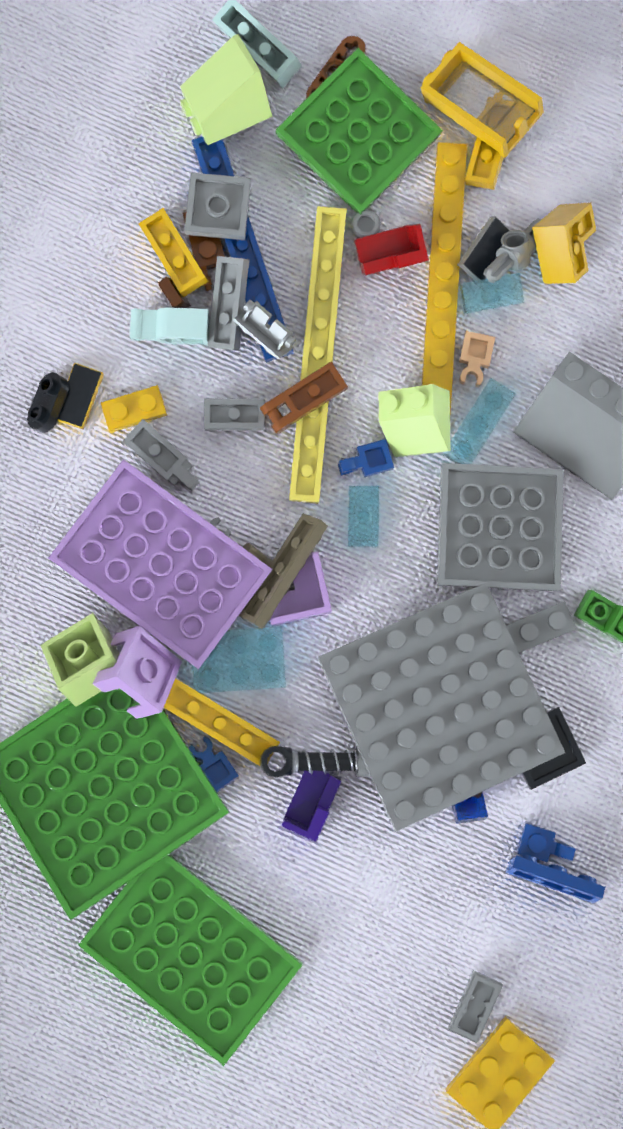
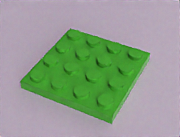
M357 48L276 129L275 134L356 213L361 214L442 134L443 130L370 58Z

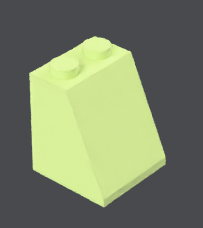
M239 34L232 36L180 86L184 99L180 100V104L187 118L192 116L190 122L196 136L202 134L207 145L272 117L260 69Z

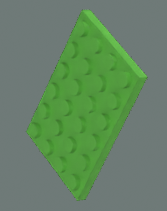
M171 854L130 880L78 944L80 948L223 1066L303 965L298 958Z

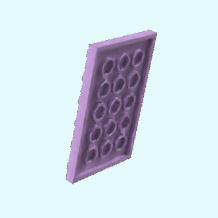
M124 459L48 557V559L197 669L202 666L273 570Z

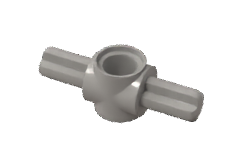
M536 219L524 231L511 230L502 236V246L496 252L497 258L484 270V276L488 278L489 282L495 283L508 270L520 271L529 266L531 262L530 255L536 249L532 227L542 219Z

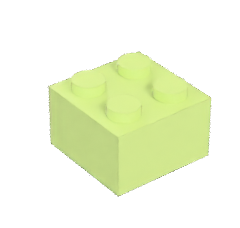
M91 613L40 645L58 690L76 707L101 692L100 689L93 685L97 673L100 670L115 666L120 655L117 647L111 646L113 638L110 631L94 613Z

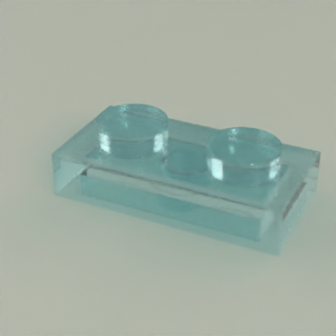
M349 486L348 547L378 548L379 486Z

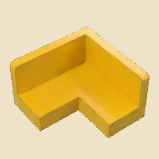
M591 202L558 205L532 227L542 278L545 284L576 283L589 271L584 242L597 231Z

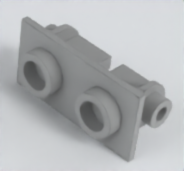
M249 300L243 307L245 311L233 319L246 334L254 338L269 354L277 359H280L294 348L292 346L296 342V338L293 337L294 333L278 319L270 326L268 322L272 314L261 306L258 301L253 302Z

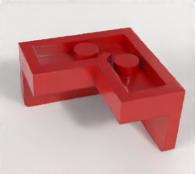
M410 224L354 240L362 275H370L392 268H403L429 261L421 224Z

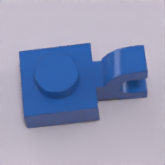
M386 439L358 446L356 448L358 456L340 460L338 464L341 476L362 469L365 478L394 469Z
M525 823L517 854H527L547 863L550 854L573 861L576 848L554 841L555 831Z

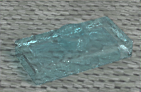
M520 273L504 275L495 283L489 282L488 279L459 284L464 314L525 303Z

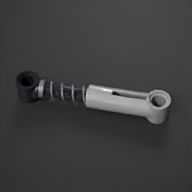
M272 746L263 751L259 760L262 771L266 775L276 778L291 776L293 773L298 774L299 771H309L311 774L313 771H324L325 774L327 771H338L339 774L341 771H352L356 777H370L357 746L353 752H349L347 749L344 752H335L333 749L330 752H321L319 749L316 752H307L305 749L299 752L291 747ZM274 752L281 754L284 758V765L278 771L271 770L267 764L269 755Z

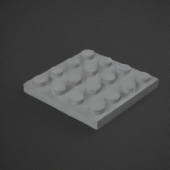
M442 463L437 586L477 587L484 584L489 588L561 591L564 469Z

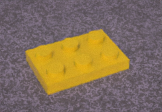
M505 1016L445 1090L446 1093L487 1129H500L553 1065L555 1060Z

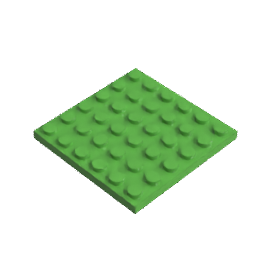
M120 688L108 692L101 691L77 707L68 699H65L0 743V805L70 920L78 917L230 813L165 710L163 709L161 713L136 719L127 710L129 707L140 704Z

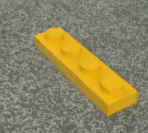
M175 678L163 708L259 766L260 756L263 751L268 747L280 744L278 740ZM274 753L269 755L267 759V764Z

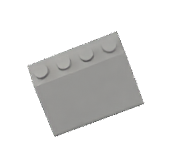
M569 351L513 433L613 500L623 487V387Z

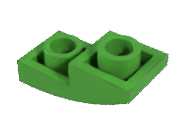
M588 589L573 616L623 643V606L616 605L594 590Z

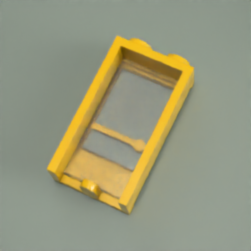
M458 42L452 50L446 52L440 65L434 72H430L424 78L421 86L425 103L434 106L498 151L499 155L504 158L507 157L544 113L542 97L461 42Z

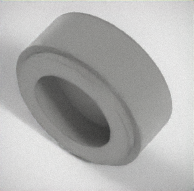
M365 210L361 214L357 212L353 216L351 231L356 239L380 232L381 221L375 212Z

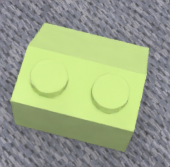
M429 384L378 392L379 423L394 457L451 451L449 390Z

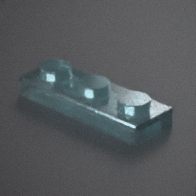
M490 378L451 439V451L443 452L442 455L457 464H472L516 393Z

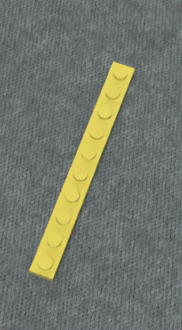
M317 206L300 381L329 362H333L347 209ZM329 401L296 422L289 501L319 504Z

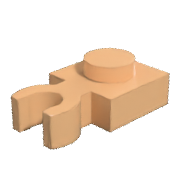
M469 331L465 332L459 363L467 364V367L460 374V384H464L468 374H473L476 377L475 387H480L483 381V372L480 367L488 369L490 366L495 342L494 336Z

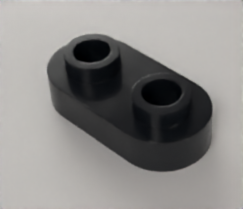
M52 372L41 379L28 411L27 421L31 428L41 433L49 432L54 428L69 391V383L66 378Z

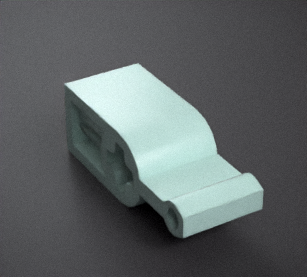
M170 307L157 310L131 309L130 340L157 341L165 344L208 345L210 329L208 309Z

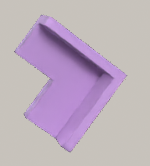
M318 551L312 552V555H309L304 567L293 581L295 590L288 591L274 610L270 619L272 627L332 613Z

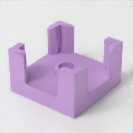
M140 626L116 633L111 646L124 645L115 666L100 670L97 673L93 685L102 692L122 689L140 704L129 707L127 710L136 719L161 713L182 661Z

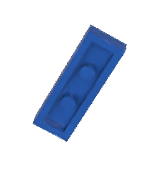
M527 854L516 855L508 861L506 869L508 874L591 903H596L603 899L606 886L597 884V880L591 876L578 875L577 877L568 874L567 869L562 866L549 864L548 867L537 863V858Z

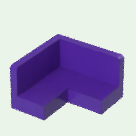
M304 771L281 826L317 842L342 780L329 773L325 774L324 771H313L312 774L309 771Z

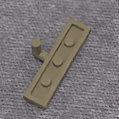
M303 513L274 559L268 558L250 543H246L243 546L244 549L273 570L239 614V617L260 629L264 628L281 599L288 592L295 577L304 567L316 544L320 542L323 533L328 527L327 524L321 519Z

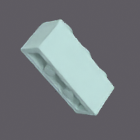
M228 0L212 19L218 28L229 38L239 34L255 63L282 88L287 85L302 67L298 58L236 0Z

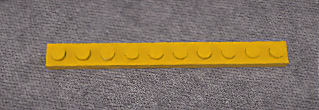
M438 142L422 385L434 384L450 391L451 415L460 266L457 264L460 261L467 144Z

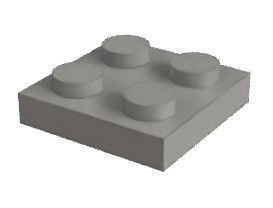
M191 173L185 234L245 240L251 178Z

